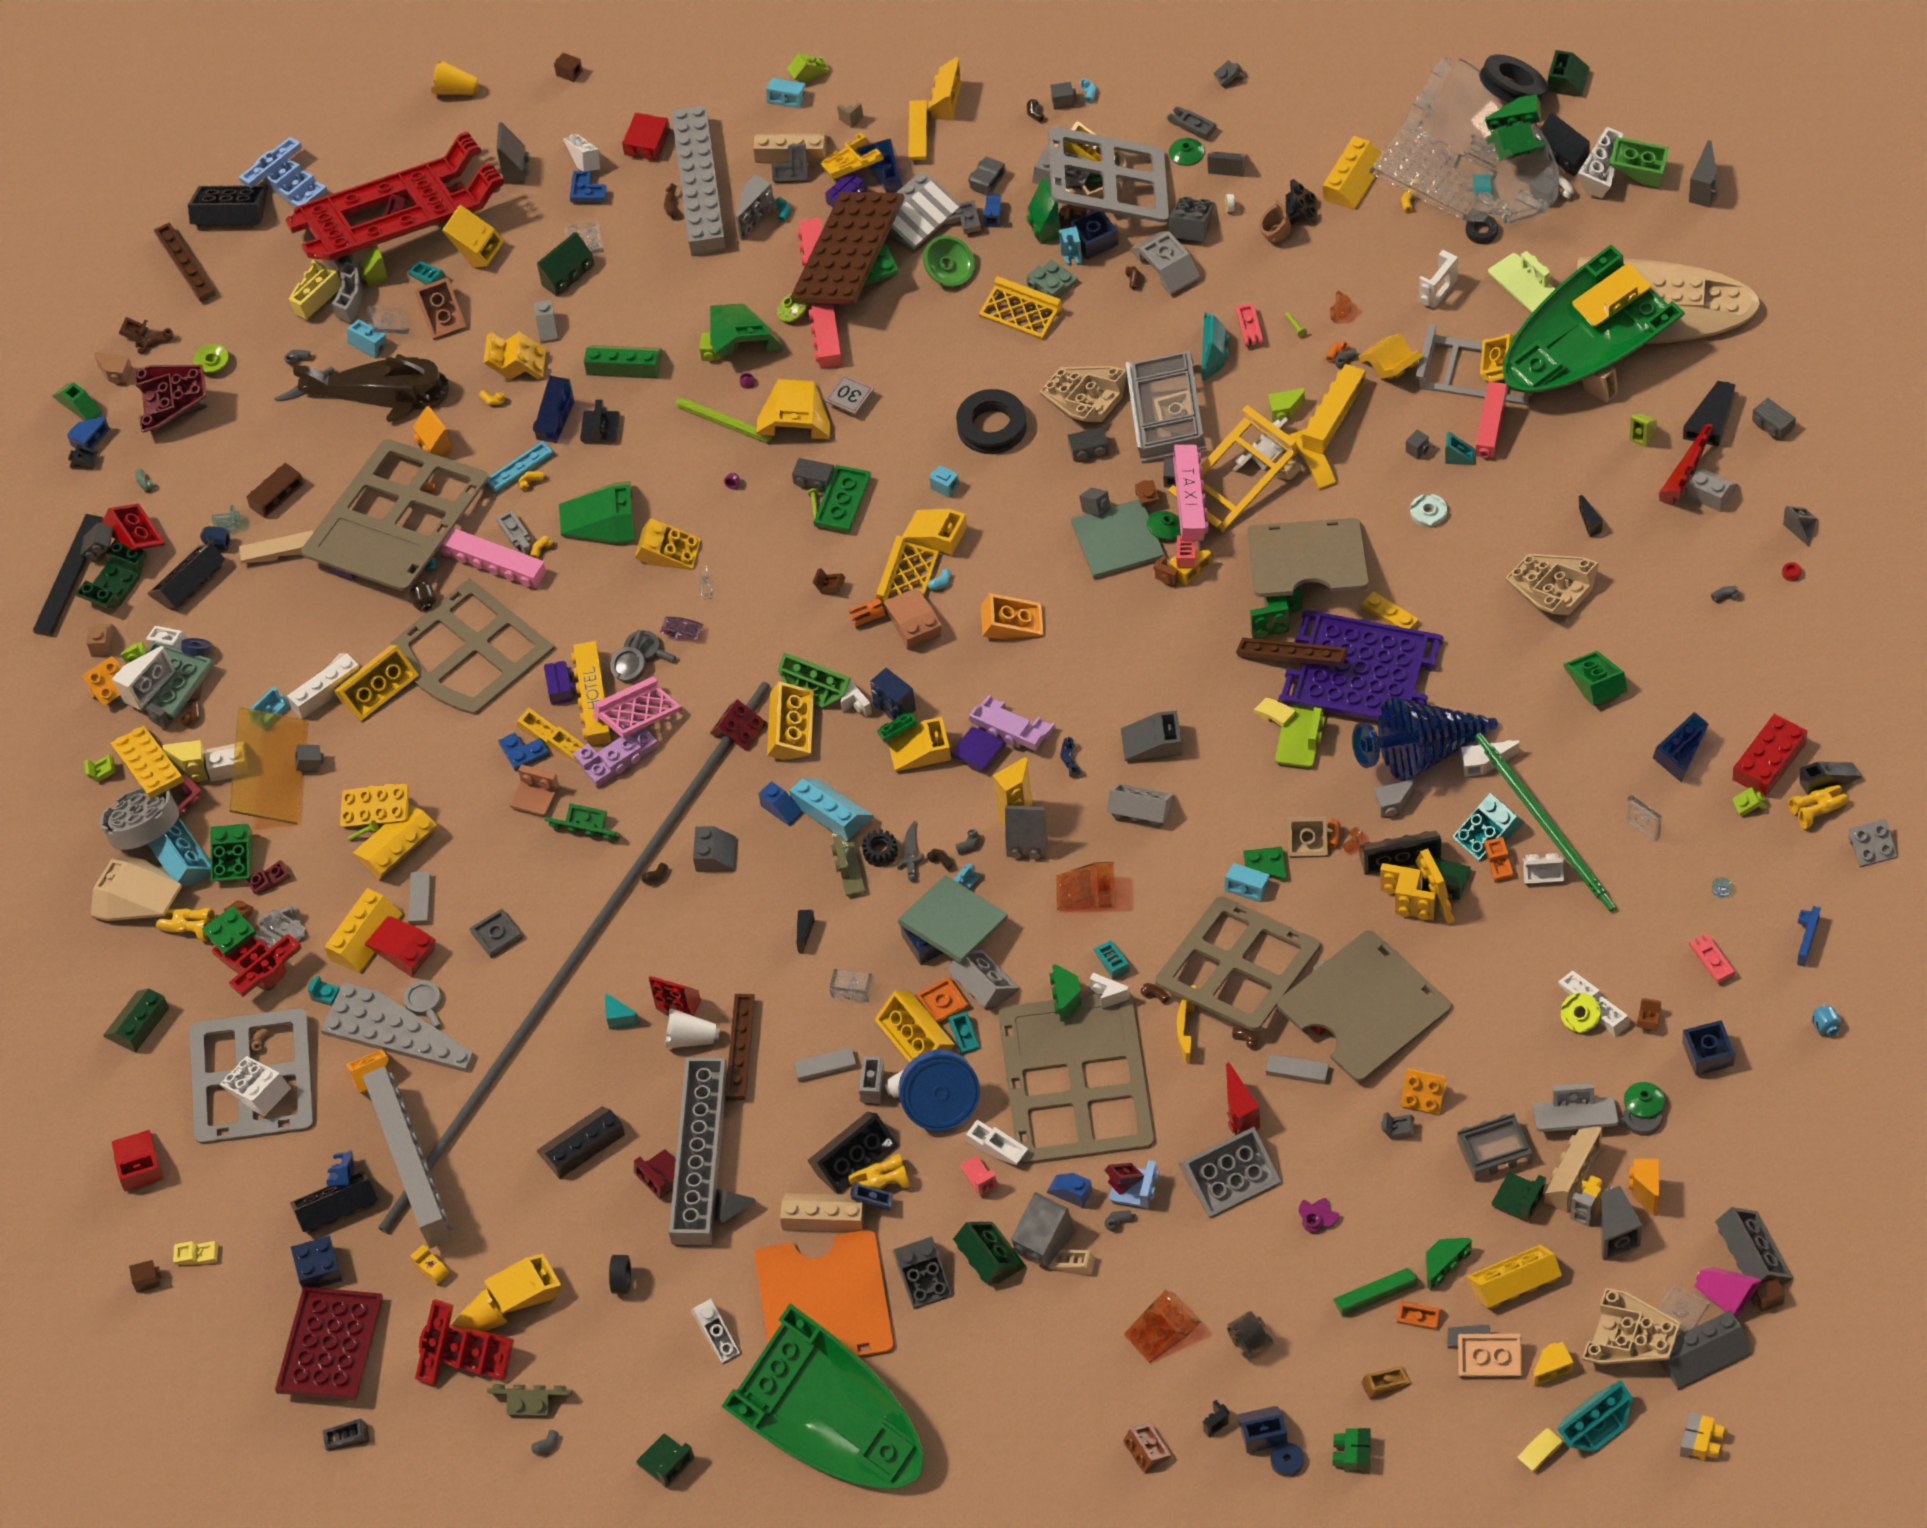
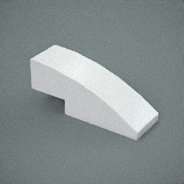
M979 1120L974 1123L965 1138V1141L975 1148L1014 1165H1017L1028 1151L1027 1147L996 1127L991 1129Z

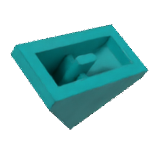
M1447 432L1445 464H1474L1475 448L1451 432Z
M608 993L604 995L606 1019L609 1029L637 1026L639 1024L637 1012Z

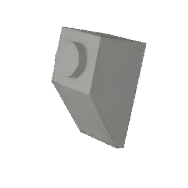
M552 301L534 302L540 343L558 341Z
M1413 780L1375 788V801L1381 818L1391 817L1402 811L1413 794Z

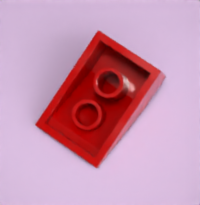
M139 503L108 508L101 522L113 527L112 538L132 550L165 545V541Z
M388 915L366 941L365 946L412 977L435 950L436 939L420 928Z
M1230 1062L1226 1063L1229 1110L1227 1112L1229 1117L1228 1126L1231 1132H1236V1134L1255 1127L1257 1130L1260 1128L1259 1106Z

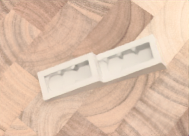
M1571 971L1558 981L1559 986L1569 995L1587 993L1594 997L1601 1008L1599 1023L1614 1037H1617L1630 1026L1628 1015L1602 997L1599 989L1576 972Z

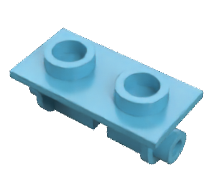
M969 863L962 868L953 880L970 889L980 877V874L974 871L975 866Z

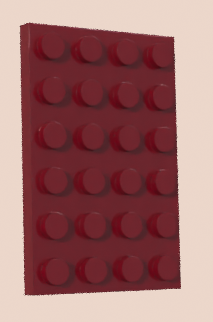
M303 1287L275 1387L276 1394L357 1401L383 1301L382 1293Z

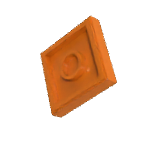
M950 977L915 994L917 1000L938 1025L947 1021L948 1017L969 1009V1004Z

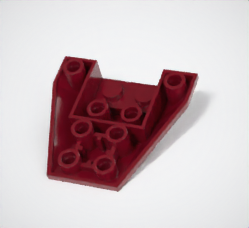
M148 365L134 370L135 385L142 392L144 415L139 416L142 433L162 427L207 397L202 365Z

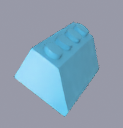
M802 778L789 790L791 799L801 811L837 835H841L846 841L874 817L873 814L820 779Z
M180 818L164 835L147 844L162 864L163 869L182 886H191L211 875L210 860Z

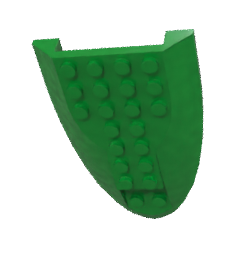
M1611 244L1562 282L1527 318L1514 336L1503 362L1504 381L1509 388L1523 393L1544 392L1565 387L1590 377L1627 357L1685 315V312L1673 301L1667 304L1650 288L1646 293L1599 326L1592 327L1573 307V301L1625 265L1623 255Z
M789 1303L778 1320L781 1322V1325L740 1387L732 1389L721 1407L786 1453L834 1477L858 1485L877 1488H900L916 1481L923 1471L924 1453L920 1438L905 1409L877 1374L850 1348L815 1320Z

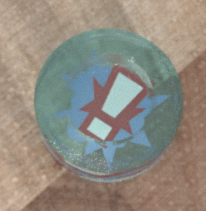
M1720 877L1713 881L1712 892L1715 896L1724 898L1731 894L1732 883L1730 880Z

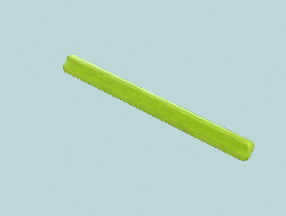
M679 397L676 400V406L766 443H769L772 439L770 435H756L757 427L683 397Z

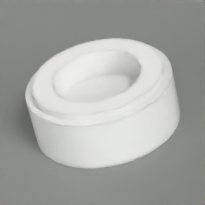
M1226 194L1225 196L1226 212H1233L1235 209L1233 194Z

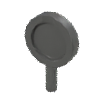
M638 629L631 647L619 649L611 658V672L622 682L630 683L636 681L643 675L646 669L645 657L638 650L645 633L644 631Z
M642 630L645 633L638 650L645 657L646 663L654 660L656 657L674 663L676 656L660 650L657 636L650 631ZM636 632L627 637L624 647H631Z
M1625 1108L1623 1117L1618 1118L1617 1126L1625 1125L1628 1130L1637 1135H1650L1660 1128L1662 1111L1650 1118H1639L1632 1115Z

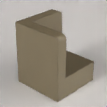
M857 103L854 107L849 105L847 108L841 104L837 106L839 120L851 128L864 118L862 104Z

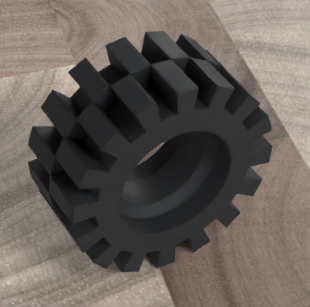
M879 829V833L874 830L873 835L869 832L867 837L863 839V855L870 865L873 863L875 867L880 864V867H884L883 863L890 865V860L894 862L895 857L898 855L896 838H894L892 833L889 834L887 830L883 833L882 829ZM883 844L887 846L885 851H873V847Z

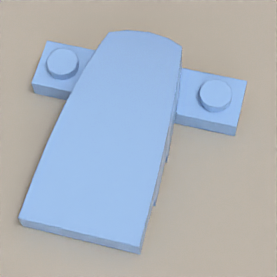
M292 137L286 139L275 149L263 154L251 168L238 177L241 183L250 188L263 180L276 194L295 208L296 206L320 199L328 192L327 187L315 181L313 175L303 171L300 164L288 160L303 148L301 143Z

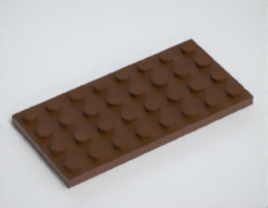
M840 192L790 296L792 302L855 304L905 199L903 193Z

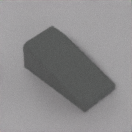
M1490 1325L1448 1328L1447 1348H1458V1334H1490Z

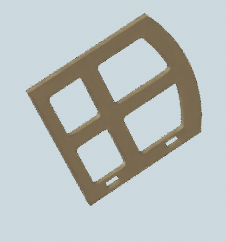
M470 578L390 643L399 647L419 674L418 677L412 680L418 687L445 705L474 715L555 649L552 643ZM460 594L461 597L458 600L452 601L455 596ZM469 596H474L497 615L494 620L479 632L472 630L451 613L454 608ZM436 623H441L465 643L431 672H426L414 657L409 646ZM506 626H511L535 645L533 649L517 662H512L488 643ZM417 629L419 632L411 637L409 634ZM474 653L480 654L502 672L497 679L475 697L459 693L440 683L442 679Z

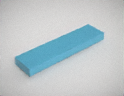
M541 441L489 476L486 485L497 494L520 479L526 472L532 471L554 456V451L544 441Z

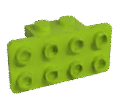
M1288 704V707L1295 710V716L1284 727L1281 726L1275 762L1277 764L1311 768L1314 764L1317 743H1321L1322 732H1320V728L1324 727V711H1322V708L1314 707V709Z

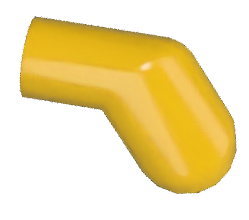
M1413 188L1406 189L1400 199L1406 213L1413 210L1410 200L1415 199V196H1417V191Z
M482 390L479 393V397L488 405H501L505 401V395L502 392H497L495 396H491L486 390Z
M526 472L518 481L520 489L527 490L532 481H543L544 473Z
M542 536L533 544L530 556L539 559L541 549L544 546L550 548L553 542L552 539H549L548 536Z

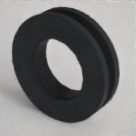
M1496 54L1489 56L1479 73L1480 81L1484 87L1493 95L1508 103L1519 97L1536 94L1539 101H1541L1547 89L1545 79L1536 69L1517 58L1507 55ZM1506 77L1515 80L1516 82L1520 83L1521 85L1510 81V80L1507 79Z
M987 389L970 395L961 403L956 415L957 430L961 441L968 448L979 453L997 454L1008 451L1015 447L1026 433L1027 421L1024 405L1015 395L1004 390ZM987 411L1002 412L1010 419L1008 425L996 432L981 431L974 426L973 422L980 414Z

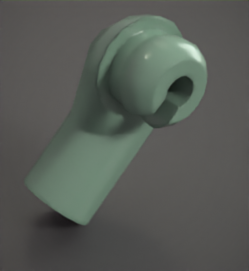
M137 469L135 471L136 481L143 491L153 490V481H146L144 470Z

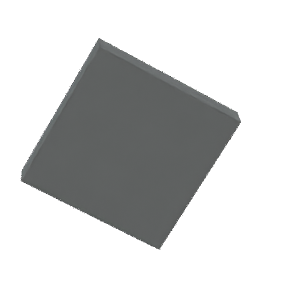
M503 909L498 910L469 928L471 934L490 958L523 939L522 933Z

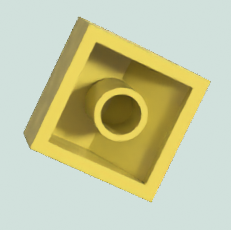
M201 740L163 745L164 753L181 776L186 774L193 782L208 780L205 752Z

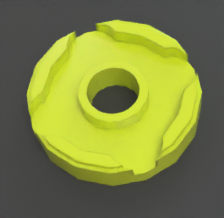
M1574 993L1568 996L1562 1003L1561 1019L1565 1026L1572 1031L1579 1033L1588 1032L1598 1024L1601 1017V1008L1598 1001L1590 994ZM1580 1007H1584L1586 1010L1582 1018L1576 1016V1010Z

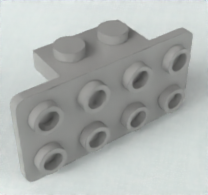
M1593 1083L1553 1086V1102L1533 1104L1538 1132L1618 1125L1614 1098H1594Z

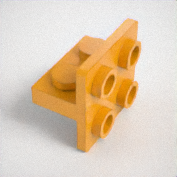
M113 656L82 675L83 680L90 688L89 694L93 699L96 697L102 706L107 705L120 696L112 678L120 671L121 667Z
M1407 1068L1400 1106L1439 1114L1442 1099L1447 1089L1446 1077Z

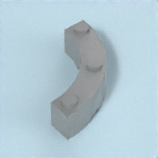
M351 254L336 260H322L334 268L341 276V288H339L338 294L332 303L337 318L351 323L360 308L363 296L362 280L355 260Z

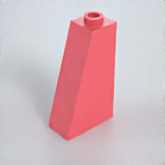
M1488 381L1476 442V456L1493 459L1495 457L1506 410L1507 384Z

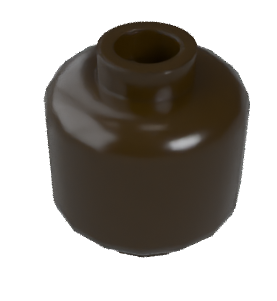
M419 582L412 586L409 594L413 606L422 611L431 609L432 605L436 602L433 587L430 584H426V582Z

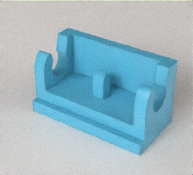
M772 78L766 88L767 103L800 108L805 94H802L805 89V83Z
M1077 227L1059 230L1061 256H1064L1065 263L1069 266V259L1074 258L1077 265H1082L1081 244Z
M359 319L347 328L348 344L374 358L379 354V346L384 350L386 337L384 332Z
M273 686L247 712L251 723L266 732L290 708L286 696L284 694L280 696L278 690Z
M1233 863L1225 876L1224 890L1261 902L1268 888L1266 884L1270 874Z

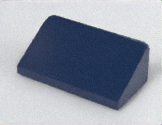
M854 1183L850 1192L852 1200L890 1211L893 1198L892 1193Z

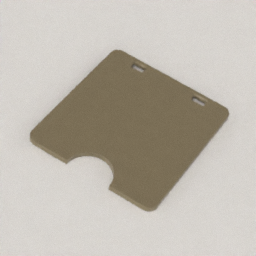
M1344 518L1253 525L1248 527L1254 594L1257 597L1293 595L1295 588L1309 582L1324 584L1329 587L1331 592L1364 590L1368 588L1360 521L1358 519Z
M1371 930L1364 931L1279 998L1277 1002L1278 1010L1301 1031L1309 1027L1320 1026L1333 1033L1337 1046L1330 1055V1058L1355 1081H1362L1444 1016L1451 1006L1450 1001ZM1381 947L1389 953L1387 956H1384L1379 951ZM1424 987L1433 993L1430 997L1423 991Z

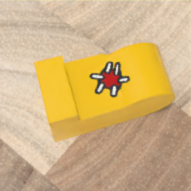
M424 1244L410 1255L413 1266L434 1284H438L449 1274L444 1264Z

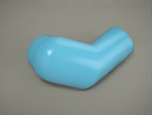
M1082 79L1080 86L1086 93L1085 101L1092 103L1096 94V87L1088 79Z
M943 569L940 577L928 582L929 589L940 590L946 588L951 571Z

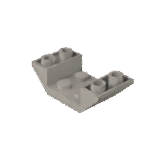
M1169 231L1159 232L1130 248V251L1140 262L1146 259L1160 274V284L1170 295L1200 279L1190 254Z

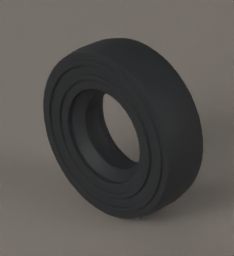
M1477 214L1472 216L1466 223V235L1474 243L1486 244L1493 241L1497 236L1498 224L1490 215ZM1485 225L1489 230L1485 233H1479L1475 230V227Z

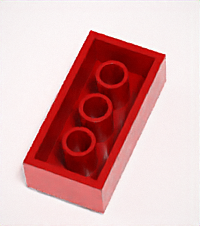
M1774 713L1733 767L1732 780L1748 789L1753 787L1755 790L1761 791L1766 798L1806 745L1808 731Z

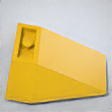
M778 379L757 418L756 435L775 436V426L810 428L812 429L811 438L829 439L830 421L815 382Z

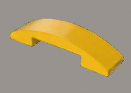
M1302 430L1290 434L1289 436L1297 442L1294 445L1295 449L1299 450L1318 489L1321 490L1336 484L1324 454L1302 447L1303 439L1300 438Z
M1182 999L1177 1015V1041L1184 1061L1190 1064L1192 1041L1191 1036H1185L1186 1014L1187 1012H1195V1004Z

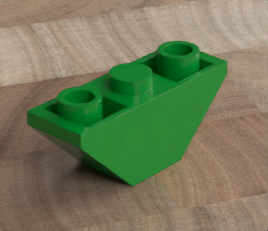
M74 382L65 384L52 395L54 399L84 421L95 419L102 414V411L88 393Z
M1054 964L1052 965L1053 973H1049L1051 985L1055 984V987L1052 988L1053 1000L1057 999V1002L1054 1003L1055 1014H1059L1060 1021L1063 1022L1082 1004L1078 976Z
M1470 1238L1439 1239L1426 1252L1427 1288L1429 1290L1439 1286L1445 1276L1457 1268L1458 1263L1462 1259H1467L1472 1252V1240Z

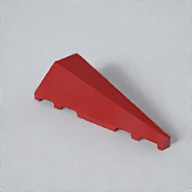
M1706 424L1660 490L1659 501L1674 505L1676 498H1681L1690 474L1694 475L1713 429L1712 424Z

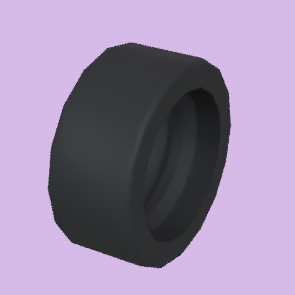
M612 1255L609 1266L610 1291L613 1294H628L631 1283L630 1257L628 1255Z

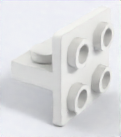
M1546 853V857H1539L1538 854L1526 855V858L1522 859L1524 884L1564 881V859L1557 853Z

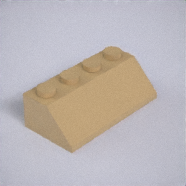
M756 134L753 144L755 163L789 162L788 145L806 144L807 163H820L826 156L828 135Z
M1601 1127L1579 1129L1575 1136H1571L1568 1143L1569 1149L1567 1152L1564 1151L1560 1158L1561 1164L1559 1167L1554 1168L1550 1184L1546 1183L1542 1194L1545 1195V1204L1567 1213L1575 1192L1579 1191L1582 1180L1585 1179L1601 1149Z
M785 1193L780 1213L782 1230L861 1231L864 1227L866 1203L852 1200L850 1194Z

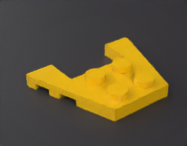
M860 132L855 136L856 140L852 143L848 141L844 144L845 148L840 152L836 150L820 162V164L832 179H836L879 162L884 158L877 148L862 157L854 151L868 143L865 136Z
M1427 848L1420 851L1416 864L1419 870H1421L1423 878H1428L1430 883L1428 884L1431 892L1436 893L1440 903V910L1447 924H1450L1455 919L1450 912L1452 908L1447 899L1449 896L1445 881Z

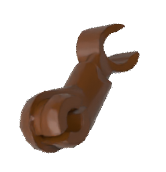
M673 183L666 189L668 194H666L663 207L668 216L676 218L679 210L675 209L673 200L674 192L678 186Z
M166 328L164 331L153 333L145 341H136L135 347H142V349H138V353H145L146 347H150L156 342L170 341L173 338V331L170 328Z

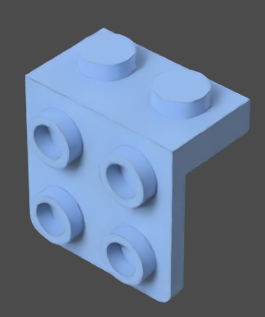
M1148 1160L1146 1170L1137 1168L1144 1177L1125 1193L1120 1195L1112 1187L1109 1196L1110 1201L1149 1208L1150 1201L1155 1196L1154 1184L1158 1182L1160 1170H1157L1156 1161Z

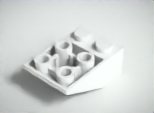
M247 1056L220 1083L225 1090L262 1116H265L291 1089L279 1072Z

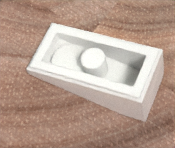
M154 626L145 640L150 643L156 641L181 649V642L188 638L183 631Z

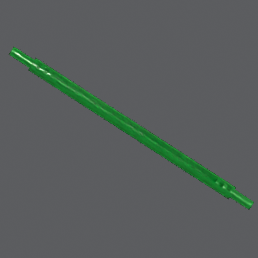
M1478 733L1475 739L1485 750V755L1595 897L1600 899L1610 912L1614 911L1616 906L1606 895V890L1496 748L1491 746L1481 733Z

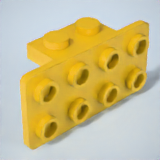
M1627 263L1575 299L1573 307L1592 327H1597L1650 290V284L1631 264Z
M385 784V786H368L366 788L344 790L342 792L340 825L342 827L369 825V822L372 820L376 821L377 824L406 821L409 785Z

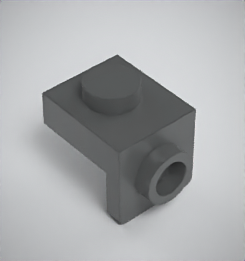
M1230 60L1213 73L1223 87H1226L1237 76L1241 80L1245 78L1241 73L1243 69L1238 63L1233 64Z
M152 703L146 708L149 719L164 729L174 720L167 717L165 710Z
M1388 1112L1384 1113L1383 1121L1381 1122L1382 1131L1391 1140L1413 1136L1414 1117L1411 1114L1392 1117Z

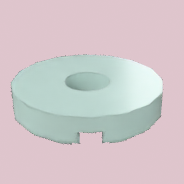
M1430 494V496L1420 495L1411 503L1410 515L1416 524L1422 527H1434L1443 523L1446 519L1447 505L1441 497L1435 494ZM1426 508L1433 509L1432 512H1425L1424 510Z

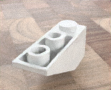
M572 134L568 138H563L577 168L583 172L600 169L598 148L578 134Z
M1519 740L1489 743L1496 748L1505 761L1519 754ZM1481 745L1461 747L1464 777L1484 775L1496 768L1485 755V750Z
M711 1299L690 1310L721 1363L740 1353Z

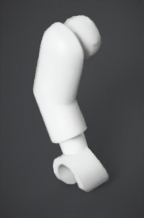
M1547 168L1544 172L1546 177L1554 179L1556 184L1564 188L1565 190L1562 192V195L1570 199L1572 194H1574V188L1565 178L1556 175V171Z

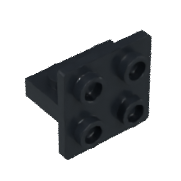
M1295 179L1290 180V192L1286 194V213L1291 225L1303 218L1314 224L1316 223L1317 214L1315 194Z
M596 400L594 411L583 412L581 442H616L620 412L608 411L607 407H604L603 400Z

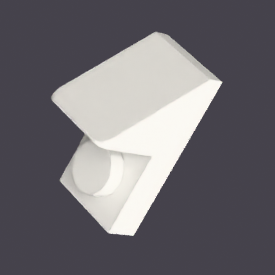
M850 680L847 691L841 698L842 712L854 706L857 712H861L865 717L871 715L870 702Z
M1095 973L1091 975V990L1097 994H1102L1100 998L1101 1008L1129 999L1128 986Z

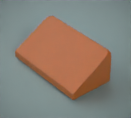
M1400 1301L1396 1322L1438 1329L1442 1308Z

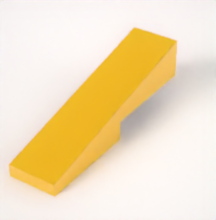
M927 100L909 101V160H926Z
M530 708L517 720V728L536 739L541 738L544 744L577 763L573 753L585 745L560 726L556 728Z

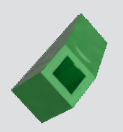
M1537 94L1519 97L1486 116L1484 120L1489 130H1496V128L1504 125L1508 127L1519 121H1523V124L1530 122V124L1541 122V104Z

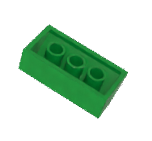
M590 345L586 348L584 358L586 375L658 378L663 349Z

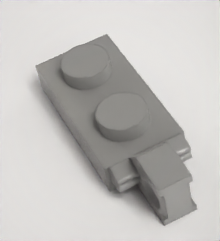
M511 510L497 517L498 525L515 548L520 547L525 555L530 553L531 549L528 542L531 540L529 534L514 512Z

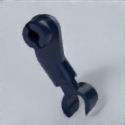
M1068 737L1063 740L1060 758L1066 767L1069 768V776H1072V772H1077L1079 776L1081 769L1075 766V762L1072 759L1074 740Z

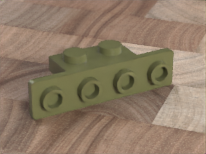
M832 832L834 844L831 845L833 856L838 858L835 861L836 871L841 872L846 896L865 893L853 837L846 841L841 835Z
M493 1384V1388H488L487 1393L507 1394V1415H549V1395H570L572 1390L566 1389L564 1385H555L554 1389H546V1385H533V1389H527L525 1385L520 1384L513 1385V1388H505V1384Z

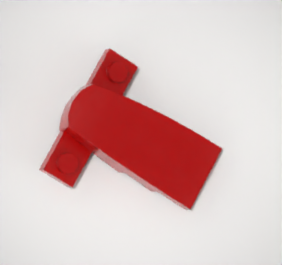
M286 934L271 948L254 936L226 957L217 947L212 949V953L229 968L238 973L229 984L238 994L244 997L257 985L267 989L278 983L287 972L284 963L300 951L302 947L289 934Z
M437 1299L432 1300L427 1325H425L419 1338L420 1358L415 1379L431 1385L436 1384L441 1362H444L457 1369L464 1368L479 1375L485 1374L499 1380H505L514 1340L486 1331L450 1325L454 1305Z

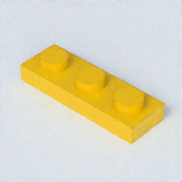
M1374 591L1362 603L1363 609L1389 625L1414 629L1419 624L1418 618Z

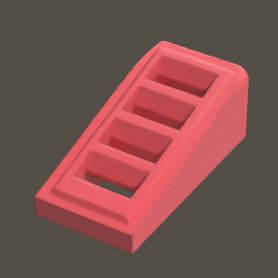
M1181 535L1177 536V567H1196V541L1181 542Z

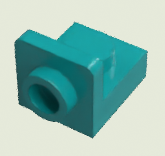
M318 975L308 985L311 1000L329 1006L333 1005L340 990L339 986L322 982Z

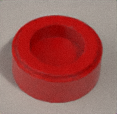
M1794 562L1786 563L1782 568L1783 578L1787 581L1798 580L1801 577L1800 565Z

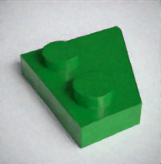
M1282 846L1243 851L1245 867L1280 878L1281 882H1287Z

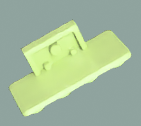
M1527 251L1522 253L1521 257L1516 253H1512L1488 269V274L1531 313L1555 290L1550 284L1549 269L1539 263L1537 258Z

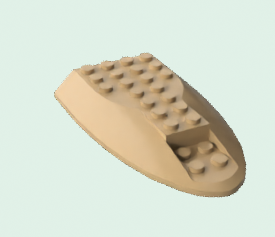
M1579 257L1577 270L1592 258ZM1623 258L1624 264H1631L1650 284V288L1667 304L1673 301L1685 312L1684 316L1645 345L1672 343L1717 335L1748 322L1759 310V298L1750 287L1721 273L1677 263Z

